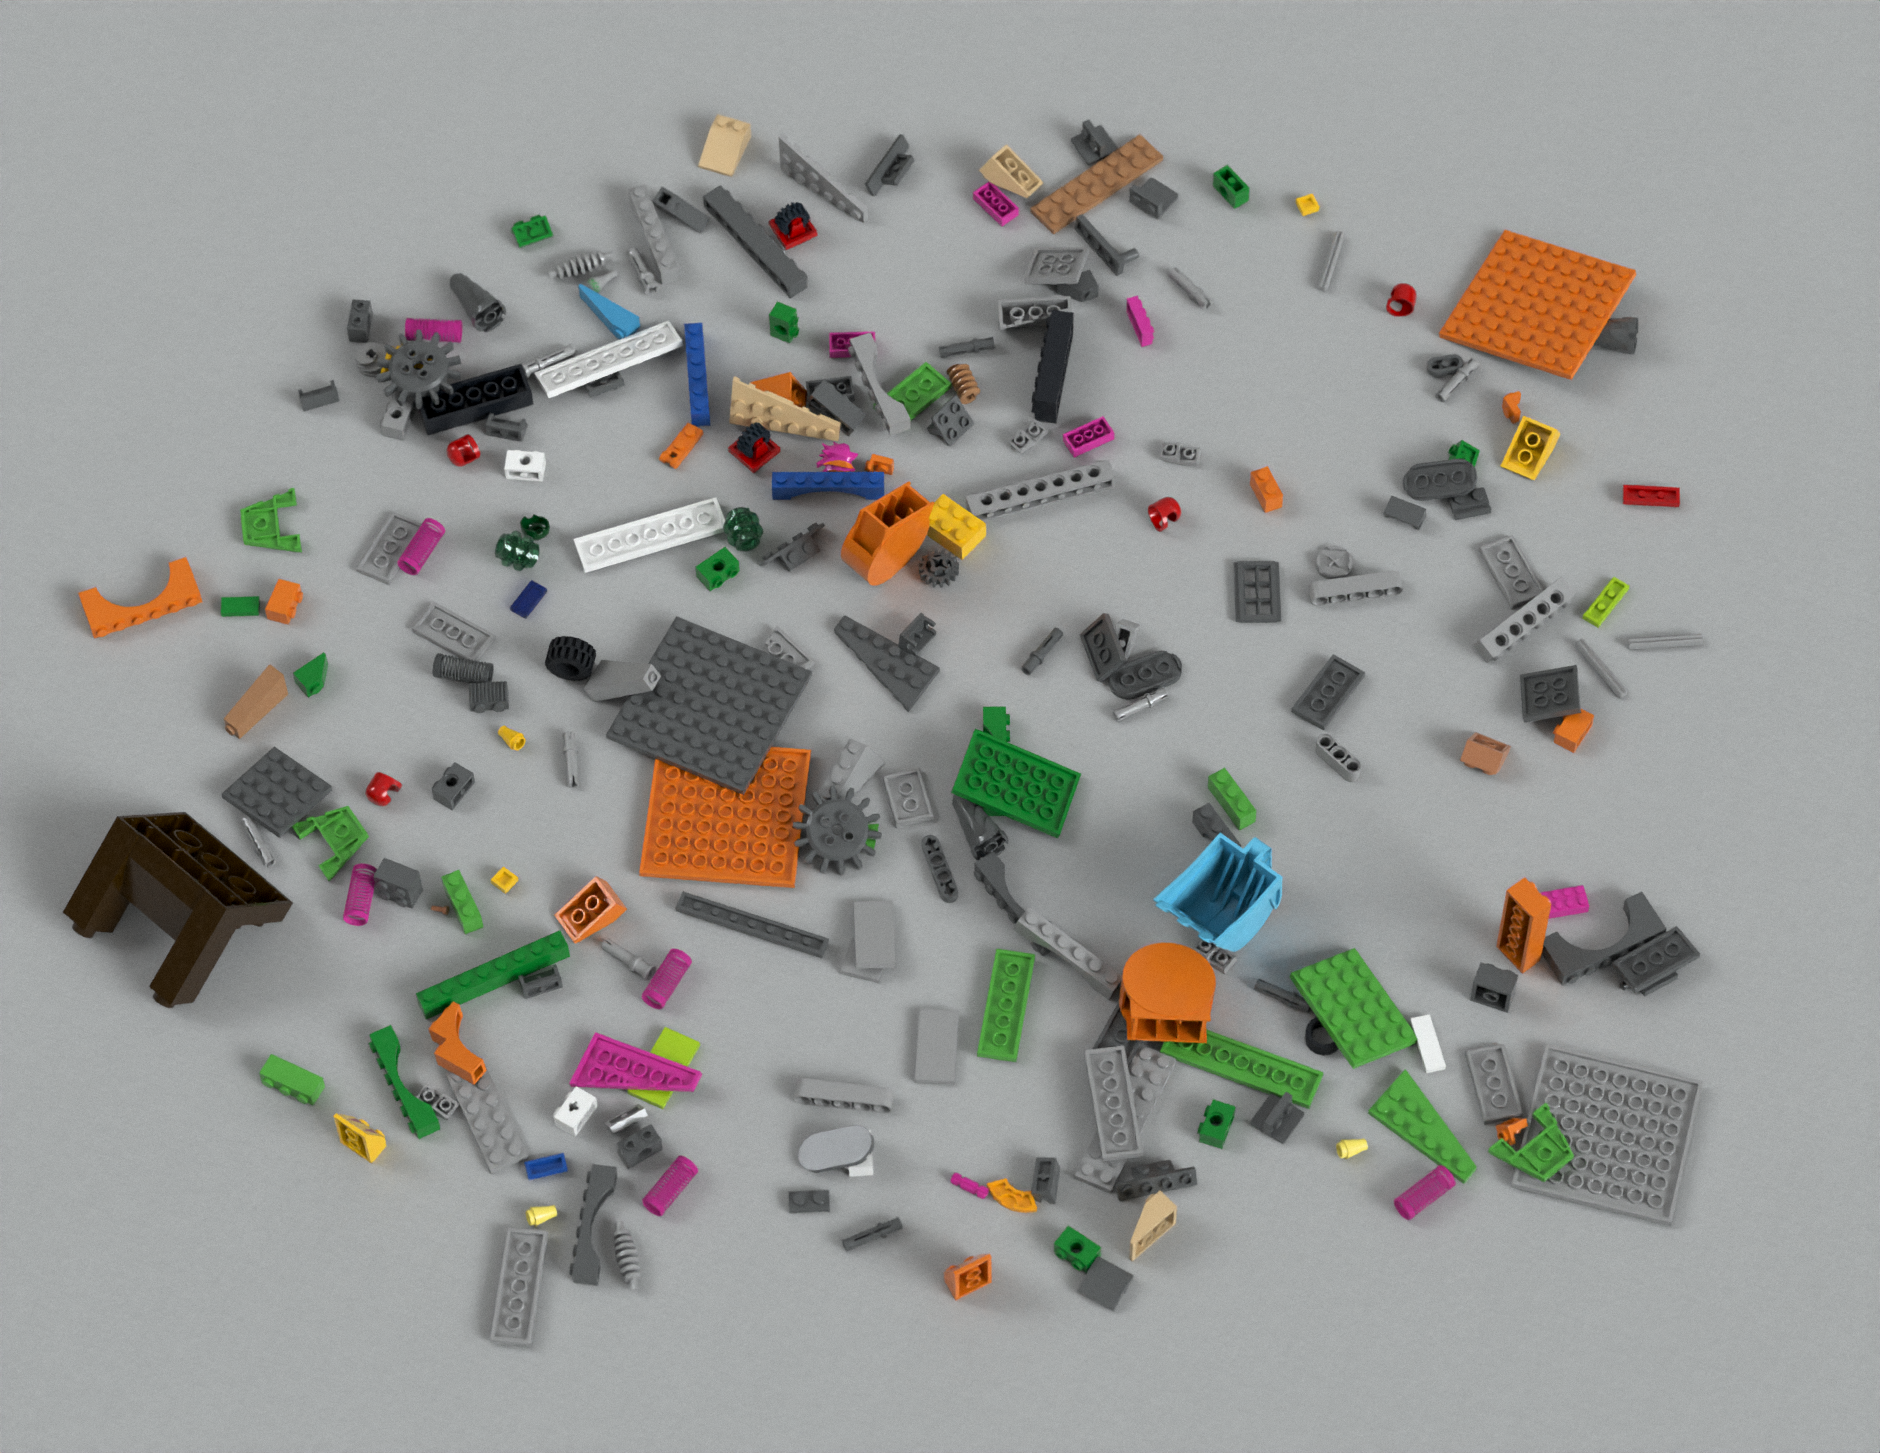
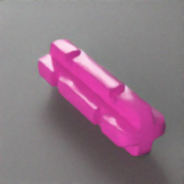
M957 1172L951 1177L952 1184L960 1185V1188L972 1194L976 1193L981 1199H985L988 1194V1188L982 1185L979 1186V1183L967 1177L963 1178Z

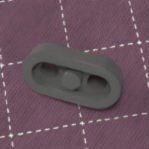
M1456 354L1434 357L1428 360L1426 369L1428 374L1435 377L1455 374L1460 367H1463V359Z

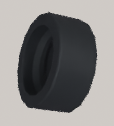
M1317 1017L1313 1018L1306 1027V1045L1312 1052L1324 1056L1335 1053L1339 1048L1334 1041L1330 1044H1321L1313 1039V1031L1318 1027H1323Z

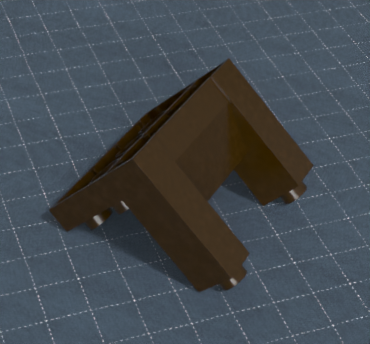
M186 812L117 816L63 913L74 922L72 929L77 934L85 938H93L96 932L113 933L129 903H132L174 939L173 946L149 986L155 992L153 999L158 1004L167 1008H173L179 1004L194 1003L236 929H240L244 925L262 927L264 923L282 922L293 902Z

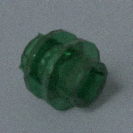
M738 507L727 513L726 521L723 524V531L727 535L728 543L736 547L737 551L742 552L757 548L763 534V528L759 524L758 515L745 507Z
M513 531L511 534L504 533L500 536L495 548V557L501 559L503 566L510 567L513 564V568L516 571H522L524 568H532L536 564L540 548L539 544L533 542L532 536L525 535L522 538L519 531Z

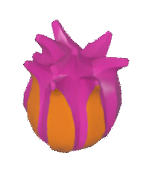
M834 441V445L831 446L822 443L825 450H822L824 454H819L822 459L816 463L817 468L823 465L826 466L822 472L855 471L851 462L858 456V453L850 452L849 445L845 443L838 444Z

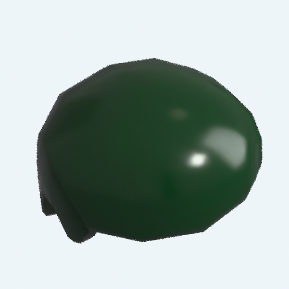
M534 514L529 519L524 516L520 521L522 533L529 540H541L549 534L550 525L545 517Z

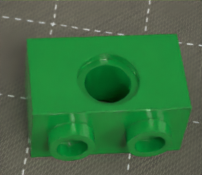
M1229 165L1213 173V187L1234 209L1249 201L1250 188Z
M777 301L769 314L770 336L790 344L792 339L796 338L799 333L797 309Z
M726 547L695 567L696 577L709 591L719 588L723 582L735 577L740 571L739 561Z
M1213 1099L1211 1105L1206 1106L1204 1112L1206 1119L1204 1123L1200 1122L1197 1134H1200L1199 1142L1222 1149L1235 1117L1236 1106ZM1218 1122L1220 1125L1215 1126L1211 1123Z
M1069 1225L1054 1242L1055 1255L1061 1260H1067L1076 1270H1082L1086 1274L1096 1258L1101 1256V1247ZM1079 1249L1081 1250V1252L1074 1253L1072 1252V1250Z

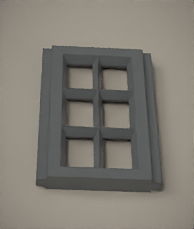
M1234 562L1236 622H1281L1279 562ZM1244 569H1255V581L1245 582ZM1258 569H1269V581H1259ZM1255 585L1256 598H1245V586ZM1259 585H1269L1270 598H1259ZM1245 602H1256V615H1246ZM1260 602H1270V615H1260Z

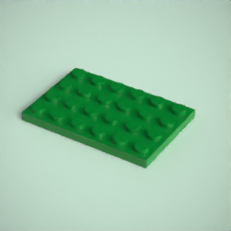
M975 728L951 793L1058 839L1081 773Z

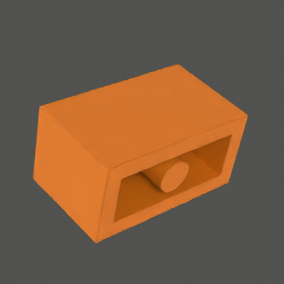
M1269 467L1252 471L1250 486L1264 512L1267 513L1281 508L1283 494Z
M278 579L265 608L267 619L289 625L291 618H294L296 615L298 603H301L303 599L300 584Z
M1581 709V713L1563 716L1562 724H1558L1553 732L1555 735L1554 743L1572 753L1576 751L1593 725L1594 715Z

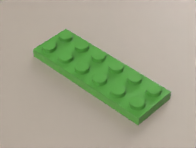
M996 949L977 1057L1017 1062L1035 954Z

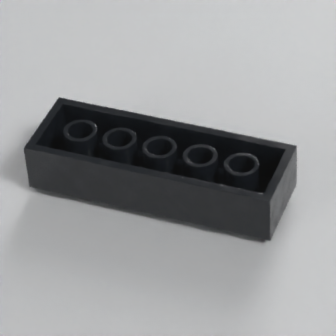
M1052 310L1051 317H1047V331L1044 332L1043 337L1044 347H1041V362L1038 363V377L1035 378V392L1032 394L1033 404L1031 413H1035L1034 419L1037 421L1056 424L1073 339L1074 313Z
M522 364L452 383L450 384L454 392L452 395L440 389L436 392L439 398L438 405L432 402L430 396L422 397V407L418 410L427 435H432L486 419L490 413H494V416L534 404L532 391Z

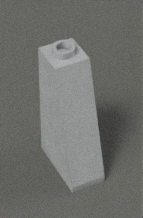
M601 660L583 690L594 702L653 691L661 675L652 664Z

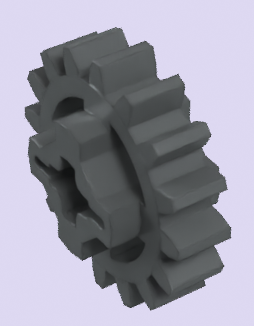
M935 549V553L928 551V556L923 555L922 561H919L918 569L919 574H921V580L926 579L927 585L933 583V587L939 584L943 588L944 583L949 586L950 580L955 581L956 576L959 575L957 557H952V552L945 554V549L941 552Z

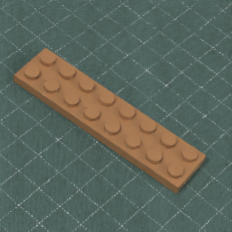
M1139 134L1031 207V213L1052 234H1055L1076 220V216L1085 214L1163 161V155Z

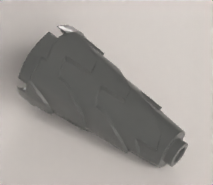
M462 273L451 276L450 288L459 299L466 314L472 321V325L480 332L481 330L489 332L498 327L504 320L501 317L502 314L506 315V308L503 303Z
M1610 318L1594 345L1617 350L1622 353L1635 354L1638 318Z
M953 795L952 805L959 817L961 827L974 858L980 860V857H985L993 851L997 856L1005 850L1003 844H1008V837L1005 832L993 822L981 806Z

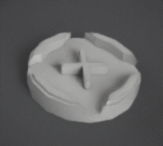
M1336 545L1327 546L1317 554L1316 570L1325 579L1347 577L1353 568V557L1343 547Z

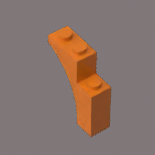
M453 1001L429 1028L432 1041L439 1044L434 1055L439 1066L475 1085L487 1070L483 1059L470 1052L459 1039V1028L463 1014L460 1005Z

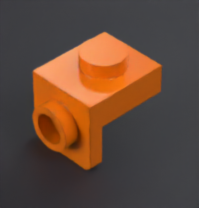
M1520 391L1508 393L1503 397V413L1507 419H1510L1512 424L1519 422L1521 410L1517 406L1520 403Z

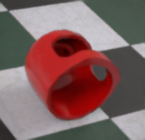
M1400 283L1392 288L1391 298L1387 300L1386 304L1389 314L1401 317L1413 313L1417 298L1414 287L1407 283ZM1396 301L1402 304L1401 310H1393L1390 303Z
M468 434L449 443L446 449L450 462L457 467L465 466L480 458L479 448L473 437Z
M1164 497L1149 505L1148 514L1156 530L1161 532L1168 527L1167 519L1176 522L1180 518L1181 508L1174 498Z
M376 772L368 784L365 794L371 803L383 807L391 802L387 791L399 792L402 784L386 774Z

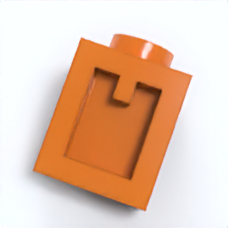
M872 454L871 459L867 460L865 464V471L884 472V474L892 475L894 459Z
M1512 1118L1496 1125L1498 1139L1503 1138L1509 1145L1516 1144L1514 1134L1520 1133L1521 1129L1528 1126L1526 1118Z

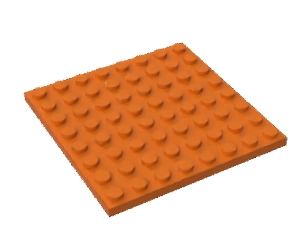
M1504 230L1440 330L1439 337L1572 380L1636 277V270Z
M771 747L744 795L655 759L639 875L642 877L795 888L800 847H795L794 842L801 839L802 830H796L792 826L793 822L803 823L804 814L799 811L798 807L800 804L805 805L811 750Z

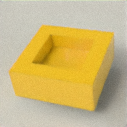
M1312 193L1296 198L1295 203L1302 216L1319 211L1320 206Z
M504 866L490 879L491 884L505 894L519 881L518 877Z

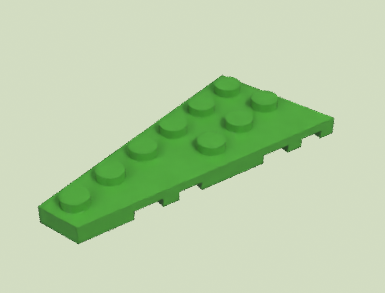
M1405 1069L1368 1110V1114L1438 1166L1446 1167L1453 1177L1464 1184L1476 1171L1477 1166Z

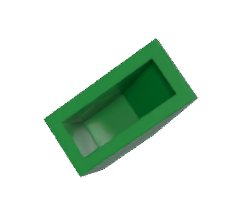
M324 652L293 672L295 683L308 698L313 694L319 693L324 688L328 661Z

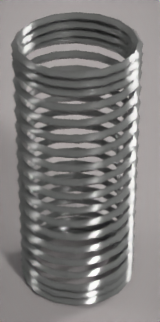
M441 653L435 656L432 669L434 677L468 682L469 684L476 683V681L477 683L492 682L494 673L493 663H483V661H473V659L470 661V659H463V657L460 659V657L447 656ZM448 658H449V664H448V668H447V672H446L447 662H448ZM451 660H452V666H451V670H450V673H449L450 663H451ZM458 660H459L458 670H457V673H456L457 663H458ZM468 661H469L468 671H467V674H466V668H467V664H468Z

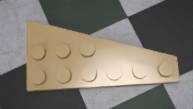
M734 376L730 424L750 427L752 423L757 422L767 430L839 441L840 422L822 414L816 415L809 412V409L804 406L800 408L793 405L794 402L770 391H761L755 388L756 385L751 383L745 384L740 381V378Z

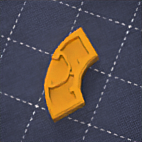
M1007 1178L987 1183L991 1196L1003 1207L1021 1213L1037 1211L1031 1191L1015 1189L1009 1184Z

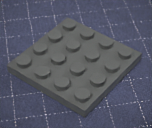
M274 746L222 793V798L280 838L332 791V786Z

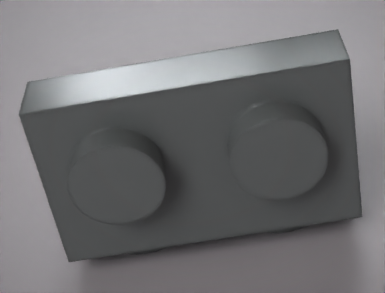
M1149 178L1141 188L1134 184L1129 192V202L1156 219H1159L1178 199L1177 192L1154 178Z

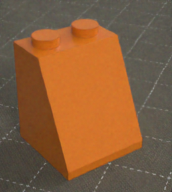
M791 372L751 382V384L756 385L755 388L761 391H770L794 402L793 405L800 408L806 407L807 391Z

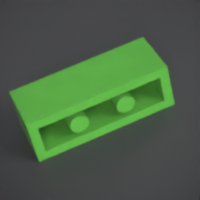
M1226 768L1208 776V789L1239 831L1256 822V809Z
M460 870L441 876L444 891L465 935L483 928L481 914Z
M273 1054L270 1055L259 1072L263 1085L268 1088L274 1087L285 1096L291 1095L303 1104L314 1105L325 1088L323 1077Z

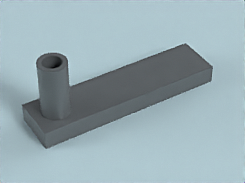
M1083 214L1076 216L1074 229L1116 276L1123 273L1125 264L1139 258V253L1135 248L1119 255Z

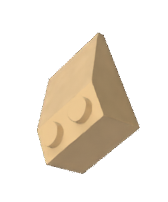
M717 114L710 128L698 167L732 177L750 141V123Z
M1007 144L994 154L979 170L984 178L992 184L1025 198H1028L1044 183Z
M1161 1191L1151 1194L1145 1201L1144 1208L1130 1241L1129 1259L1131 1261L1135 1260L1176 1224L1177 1206Z

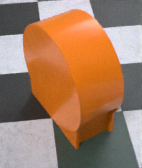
M910 481L861 509L855 524L842 545V561L870 585H880L901 570L918 551L927 535L930 524L929 517L935 503L933 501L929 502L911 487Z
M1155 943L1140 948L1129 957L1123 969L1119 993L1120 1011L1127 1024V1040L1207 1043L1206 1023L1211 1021L1216 978L1210 963L1200 953L1181 944Z

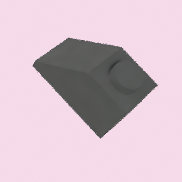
M1087 270L1081 273L1077 284H1056V292L1059 295L1071 296V299L1083 302L1098 297V284L1091 270Z

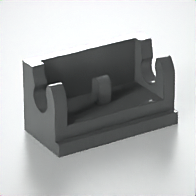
M334 380L330 381V386L303 393L302 389L298 390L303 410L308 411L339 402Z
M494 413L489 414L485 424L487 436L523 442L528 426L526 419H522L521 423L495 418Z
M1391 495L1383 515H1385L1384 517L1388 518L1390 516L1416 527L1415 529L1419 530L1426 518V508Z
M920 613L900 634L898 647L916 657L936 635L937 631L930 628L928 624L934 627L936 623L924 616L923 613Z
M556 964L552 965L553 968L542 973L523 978L522 975L518 976L525 999L563 987Z
M1036 1157L1031 1194L1039 1203L1044 1198L1050 1204H1056L1060 1166L1056 1158Z

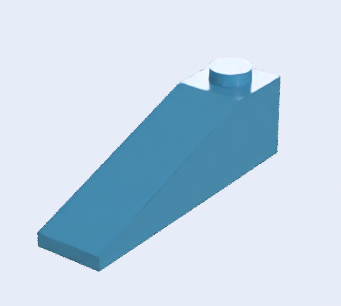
M580 283L578 288L581 299L616 338L623 339L638 331L640 328L639 316Z

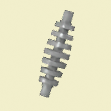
M597 251V256H595L594 252H590V258H588L586 253L582 254L583 260L580 255H576V262L573 257L569 259V265L565 260L562 262L563 267L557 264L554 270L548 271L549 278L557 276L562 279L564 278L563 274H566L568 278L571 277V271L574 276H578L577 269L583 275L585 274L584 267L590 272L592 271L591 265L596 269L600 262L601 266H603L606 260L613 258V254L611 251L606 253Z
M618 1221L615 1223L617 1231L613 1234L616 1247V1261L621 1269L622 1276H624L625 1283L630 1284L631 1291L635 1292L639 1290L637 1282L641 1279L638 1252L630 1231L624 1228L623 1221Z

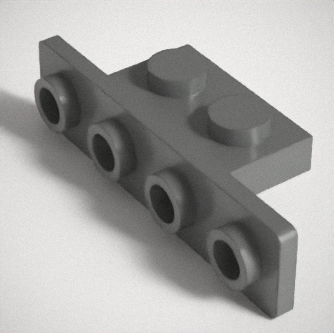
M899 134L865 182V186L871 196H876L883 184L898 185L915 161L912 155H905L910 146L903 134Z
M817 523L812 524L807 528L808 532L805 534L800 532L792 537L793 542L790 544L785 542L777 547L779 551L776 553L769 552L763 556V561L759 563L760 566L766 565L779 556L787 570L791 571L819 553L820 549L811 535L825 526L824 523L819 525Z
M1170 1159L1132 1167L1134 1179L1116 1183L1119 1201L1156 1194L1158 1191L1167 1192L1197 1185V1176L1194 1166L1175 1170Z

